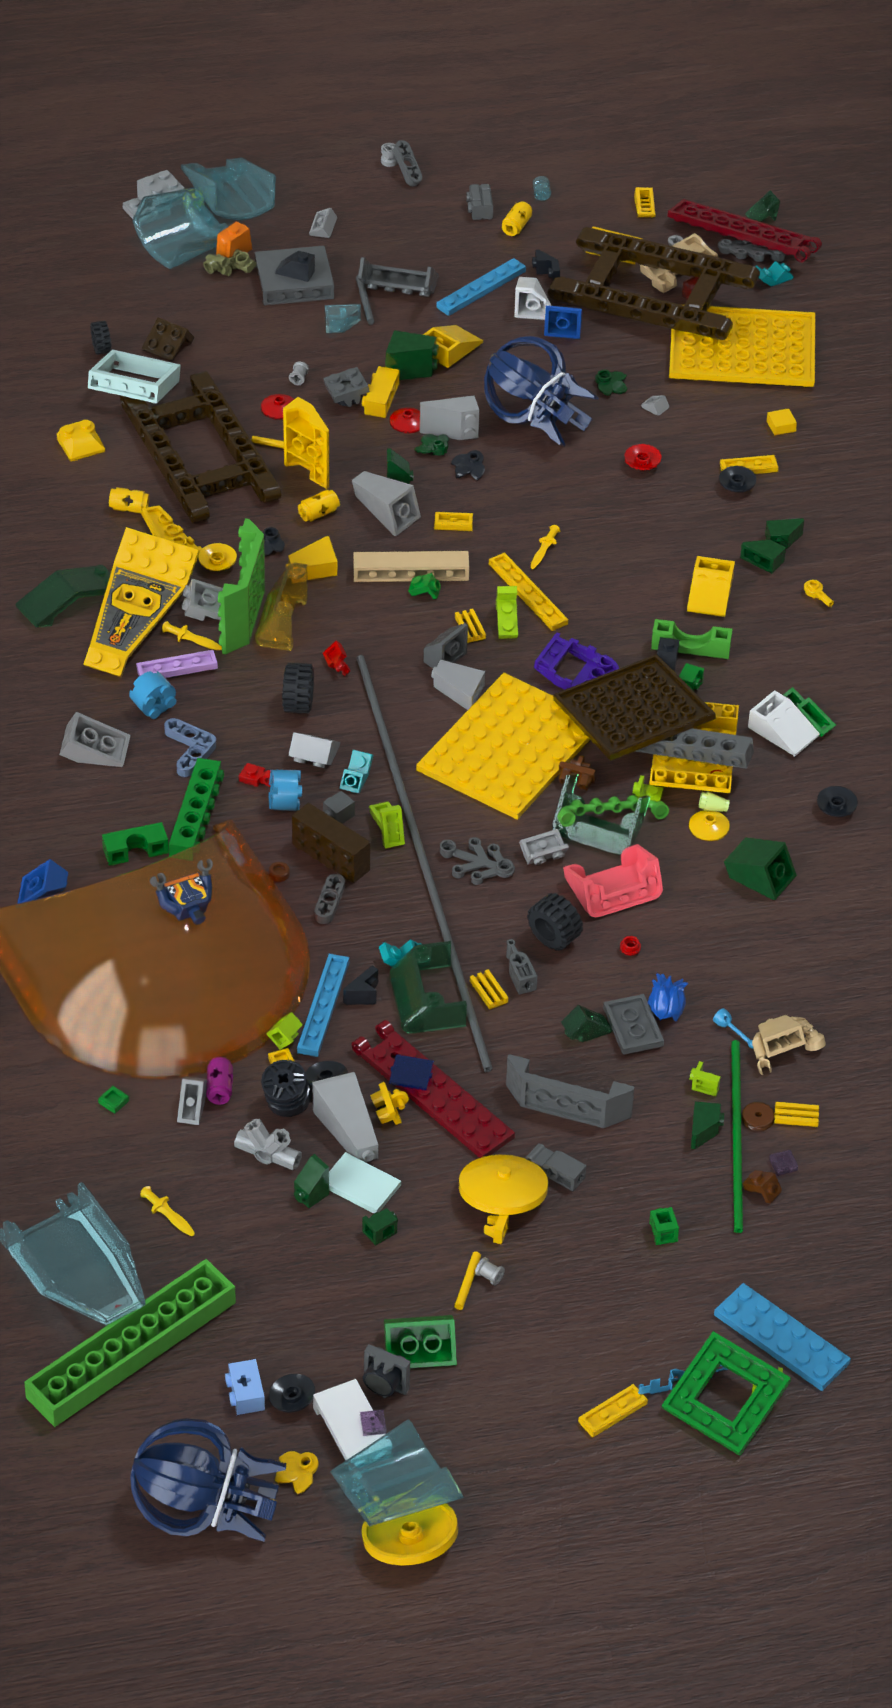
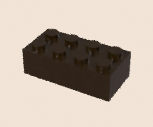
M309 802L292 815V844L297 849H301L309 854L310 857L323 863L327 868L332 869L352 883L357 882L370 871L369 840Z

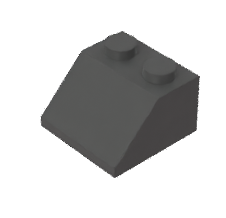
M463 623L449 628L434 641L428 643L423 651L424 663L434 668V666L437 667L440 660L455 663L467 654L468 625Z

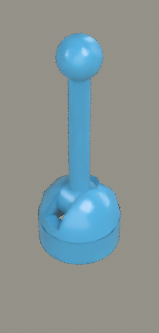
M725 1008L720 1009L715 1014L713 1022L720 1027L729 1026L748 1043L749 1048H753V1040H750L731 1023L732 1017Z

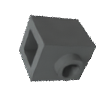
M340 791L323 802V812L343 824L355 816V801Z

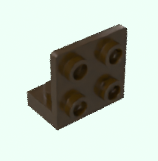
M157 317L142 349L173 362L182 343L186 341L192 344L195 337L188 329Z

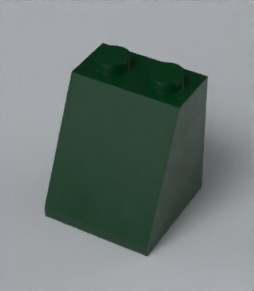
M394 330L386 350L385 367L400 370L399 380L432 377L434 370L438 369L439 359H436L439 352V345H436L437 337Z
M745 837L724 861L729 878L772 900H776L797 876L785 842Z

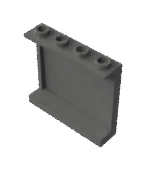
M325 246L255 252V262L262 287L264 305L334 299V282ZM297 251L315 255V272L309 282L275 274V270L282 260Z

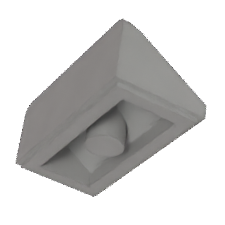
M332 208L316 213L309 232L310 236L324 238L331 236L337 220V216Z

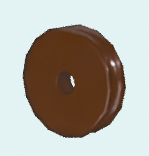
M753 1102L746 1105L743 1109L742 1121L747 1128L753 1131H764L773 1125L775 1113L769 1105L763 1102Z

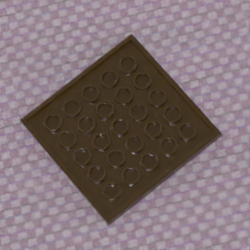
M657 654L553 694V700L610 761L716 719L715 712Z

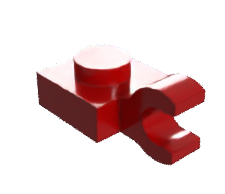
M335 641L323 652V655L329 667L335 668L337 672L341 670L343 675L346 676L351 671L349 666L343 661L347 655L342 644Z
M247 763L239 774V782L256 787L259 783L270 787L269 777L271 770L266 771L264 767Z

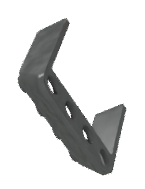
M361 257L358 279L367 285L369 289L378 290V287H383L385 291L395 292V289L402 290L404 294L419 292L420 296L430 297V294H434L439 274L429 266L427 272L373 265L364 257Z

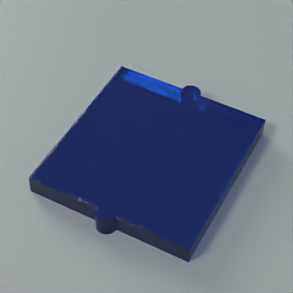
M396 1054L394 1065L391 1067L392 1073L389 1084L427 1091L429 1079L432 1078L431 1071L434 1061Z

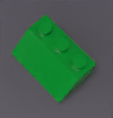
M452 1315L384 1319L385 1350L409 1360L410 1368L457 1365L455 1321Z

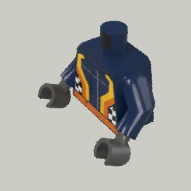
M207 859V868L203 867L202 860L198 862L197 867L202 871V875L197 872L166 882V876L163 873L157 874L159 882L155 876L151 877L150 884L153 887H157L156 894L161 908L175 915L178 920L191 917L195 925L204 922L206 917L203 913L206 912L212 896V879L208 871L213 867L211 859Z

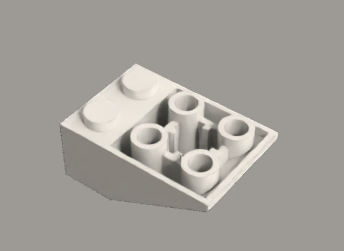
M775 690L750 710L748 728L793 756H796L820 736V733L794 703Z

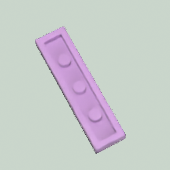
M208 650L136 663L139 676L149 671L153 673L158 671L167 678L218 669V663L214 651Z

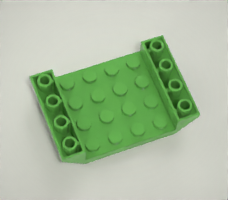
M246 518L243 526L239 527L238 536L241 538L239 552H242L239 559V566H242L238 585L225 583L223 590L218 593V603H221L218 610V617H221L219 631L222 632L219 638V645L222 646V654H228L250 643L265 594L264 534L250 519Z

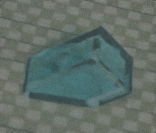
M361 304L325 305L326 333L345 332L361 321Z

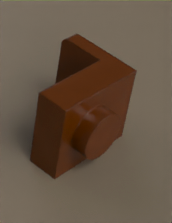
M755 1170L742 1183L745 1191L762 1193L766 1203H771L782 1191L775 1173Z

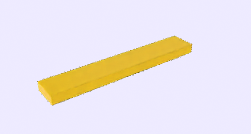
M505 552L489 559V565L509 586H517V595L551 631L568 625V618Z

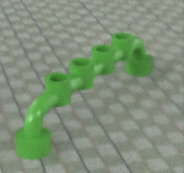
M635 795L629 796L627 801H620L618 797L614 796L605 803H602L598 798H594L589 804H583L577 799L571 805L561 808L557 819L562 826L569 827L575 822L576 817L574 813L577 816H582L585 812L602 814L607 810L619 813L623 809L639 811L644 807L651 808L652 814L657 819H663L668 815L669 808L663 801L639 800Z

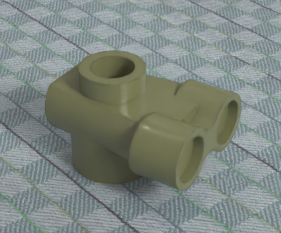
M239 249L235 250L233 256L228 258L229 267L232 269L237 268L245 273H250L256 267V262L250 258L249 254Z
M208 254L206 256L203 266L208 273L212 274L217 270L225 276L231 275L232 268L229 267V259L220 254Z

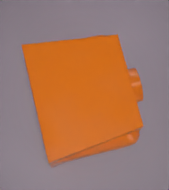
M236 221L217 234L216 255L220 254L230 258L237 249L247 253L251 251L250 228Z

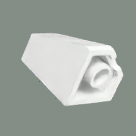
M519 277L515 292L514 317L545 320L546 305L551 306V303L538 279Z

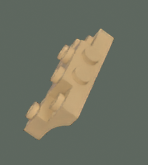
M696 233L673 245V247L718 257V254L711 250ZM640 265L641 273L650 278L652 286L660 292L665 293L677 286L675 277L677 273L662 268L656 269Z

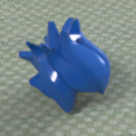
M657 973L658 982L654 979L652 980L654 987L649 996V1007L660 1020L673 1017L674 1021H678L685 1007L684 988L688 983H683V979L672 983L671 976L666 979L664 974L660 975Z

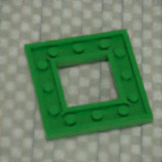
M713 1331L662 1404V1408L741 1456L790 1384L791 1377ZM720 1365L757 1386L733 1422L696 1400Z

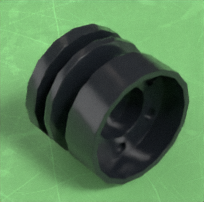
M279 1060L273 1062L265 1069L262 1074L261 1084L269 1109L281 1117L296 1116L306 1110L311 1101V1091L303 1067L292 1060Z

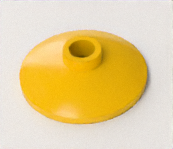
M214 543L202 548L198 559L200 564L206 569L221 571L235 564L237 554L229 545Z
M699 811L689 821L691 833L705 841H716L724 838L730 828L728 819L717 811Z

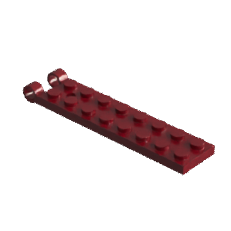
M686 199L681 200L668 210L667 217L674 219V221L686 222L691 226H699L707 231L719 232L723 236H732L740 241L751 242L753 245H762L770 250L782 251L786 255H794L799 262H805L811 256V253L817 252L822 247V242L818 237H809ZM811 241L816 244L817 248L812 247ZM800 251H803L806 257H802Z
M384 1020L375 1026L376 1033L384 1041L374 1048H371L369 1042L362 1036L351 1043L353 1051L358 1056L362 1057L400 1091L406 1092L414 1103L479 1158L492 1155L515 1138V1132L394 1031L389 1021Z

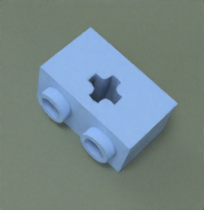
M256 1359L228 1364L229 1373L225 1374L227 1388L231 1387L232 1392H229L230 1404L236 1407L237 1415L265 1410L264 1392Z

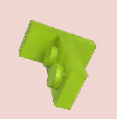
M497 586L495 604L498 621V639L518 638L517 586Z
M389 801L370 805V814L382 831L385 849L404 845L401 807L399 805L391 806Z

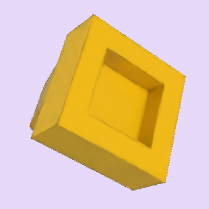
M509 1215L488 1216L487 1224L493 1226L485 1225L484 1234L492 1237L494 1243L502 1245L508 1229Z

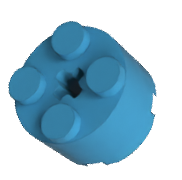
M149 671L139 676L133 683L135 685L133 691L130 689L129 692L130 699L151 719L158 718L161 713L173 707L177 702L175 688L158 671H156L157 673Z
M271 770L269 777L270 792L268 794L269 808L271 810H299L300 800L298 797H302V785H298V782L301 780L300 770Z

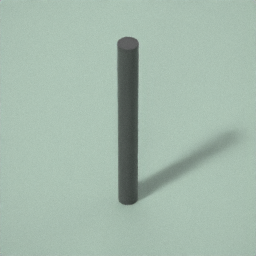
M357 275L356 282L368 324L371 325L375 321L365 284L358 279Z

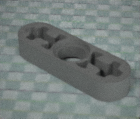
M399 140L394 146L393 152L406 183L415 187L422 180L421 171L409 143ZM404 161H409L412 166H407Z
M331 874L325 881L315 907V920L320 924L332 922L345 889V879L342 875ZM337 883L335 889H332V885ZM331 896L334 897L335 900L326 901L325 898Z

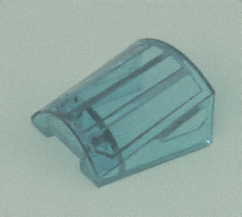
M243 158L226 159V166L205 168L198 163L181 164L182 171L209 208L220 217L231 220L250 219L269 211L275 206L276 176Z
M197 187L144 196L132 221L143 246L156 261L171 269L216 247L217 234L229 227L226 223L220 224L204 205L206 198Z
M409 1419L330 1471L368 1527L464 1498L448 1468L443 1467L441 1469Z

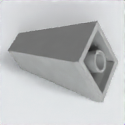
M366 471L352 480L355 496L394 536H397L421 518L413 485Z
M355 1072L312 1082L313 1112L350 1155L364 1162L377 1159L378 1142Z

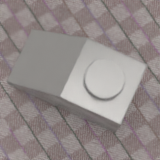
M193 1077L182 1079L177 1122L194 1125L200 1124L206 1097L207 1079Z

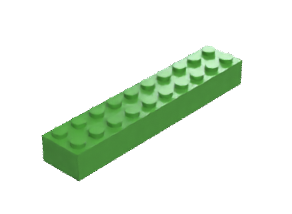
M207 1259L203 1260L141 1302V1305L128 1311L24 1382L26 1399L56 1427L236 1303L235 1286Z

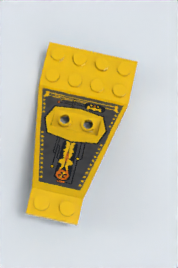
M126 527L83 665L122 677L128 658L182 595L185 586L189 584L200 551ZM128 593L133 594L130 599L126 598ZM145 599H151L149 604H144Z

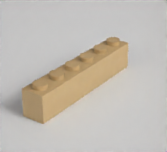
M468 551L354 552V582L412 581V578L429 573H432L438 581H469Z

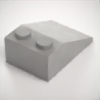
M475 396L420 402V433L433 434L435 436L444 434L456 440L478 438L479 407Z
M76 712L66 726L59 755L78 763L122 767L130 735Z

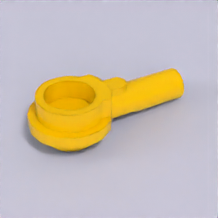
M817 580L805 582L804 590L806 595L818 598L828 607L833 606L834 601L822 591L823 585Z

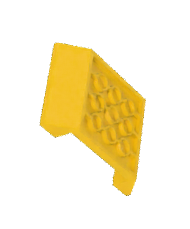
M705 702L715 712L716 719L693 729L736 735L739 705ZM653 754L649 785L730 793L733 766ZM713 770H721V771H723V772L715 771V772H713L712 774H710V772L713 771Z

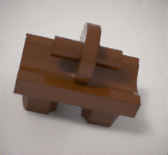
M580 756L578 761L571 759L570 763L560 761L559 782L560 784L570 785L572 778L578 779L577 787L587 791L591 783L595 784V770L590 769L591 764L585 763V756Z

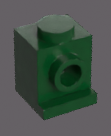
M387 1208L374 1213L370 1218L364 1216L362 1217V1232L376 1246L397 1233L398 1218L393 1211H389Z

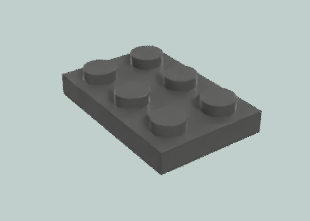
M644 994L603 1002V1009L623 1055L664 1046V1039Z

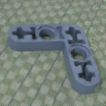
M171 718L164 723L166 736L190 746L177 761L178 775L190 777L197 758L207 759L216 749V737L179 719ZM189 733H192V734H194L195 736H194V737H186L185 735H186V734H189ZM200 753L201 756L193 757L192 754Z

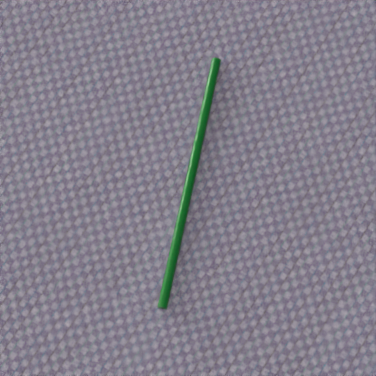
M734 1040L731 1042L734 1232L742 1233L740 1042Z

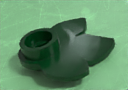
M600 370L596 374L595 382L598 384L599 391L603 394L611 395L612 392L621 394L627 391V386L623 383V380L627 377L626 374L618 371L610 372L608 370Z
M433 434L423 435L421 437L422 444L415 447L414 450L424 454L433 452L436 456L444 455L448 451L449 437L444 434L439 436Z

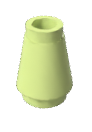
M708 791L707 793L702 792L698 807L702 808L703 811L727 812L730 800Z

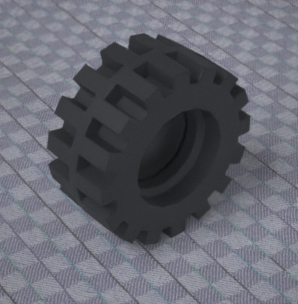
M98 321L91 323V339L95 354L109 353L112 350L107 322Z

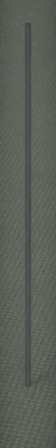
M359 655L356 659L485 1072H490L492 1065L363 655Z

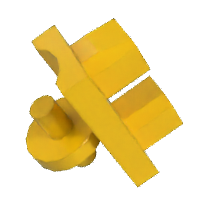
M385 1082L378 1084L380 1090L370 1096L376 1108L386 1104V1107L376 1111L382 1124L391 1120L396 1125L402 1123L397 1107L400 1110L405 1108V1104L409 1100L407 1093L395 1089L393 1091L394 1094H391Z

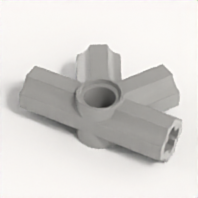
M254 1119L247 1123L243 1130H239L234 1141V1147L254 1154L256 1159L263 1164L274 1162L291 1170H296L302 1158V1152L287 1147L291 1142L288 1131L284 1128L276 1129L269 1134L260 1119Z

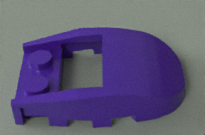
M556 633L535 660L534 669L557 687L566 690L617 670L619 666L606 654L600 655L597 653V648L591 645L588 647L579 644L578 640L573 638L567 641L560 637V633ZM568 652L586 662L573 681L566 677L563 679L555 671Z

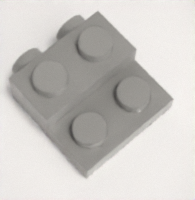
M192 579L189 586L186 585L183 590V596L186 598L182 603V610H185V616L201 621L204 620L205 616L221 620V617H218V610L221 603H218V593L223 588Z

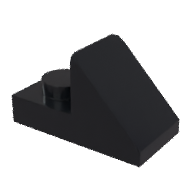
M372 965L343 989V1003L346 1005L376 1004L377 991L375 988L379 982L378 969Z

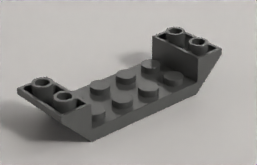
M508 1055L506 1086L520 1107L601 1128H606L631 1118L634 1086L613 1081L610 1092L607 1094L578 1085L560 1082L559 1080L541 1077L536 1074H529L530 1059Z

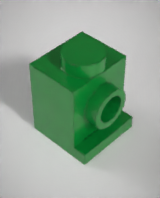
M686 663L679 677L693 691L698 690L700 685L703 684L704 668Z
M673 1208L651 1210L649 1222L655 1237V1244L661 1245L678 1242L679 1226Z

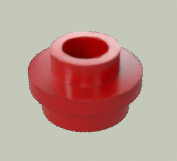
M627 936L621 941L620 950L626 955H636L641 950V944L636 937Z

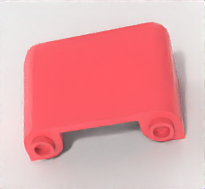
M639 844L624 849L621 854L622 865L587 876L584 868L578 864L565 866L563 869L566 881L584 910L590 916L596 918L659 898L663 891L659 859Z

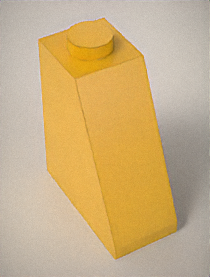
M329 536L288 555V564L285 567L286 573L291 576L292 582L337 576V559Z

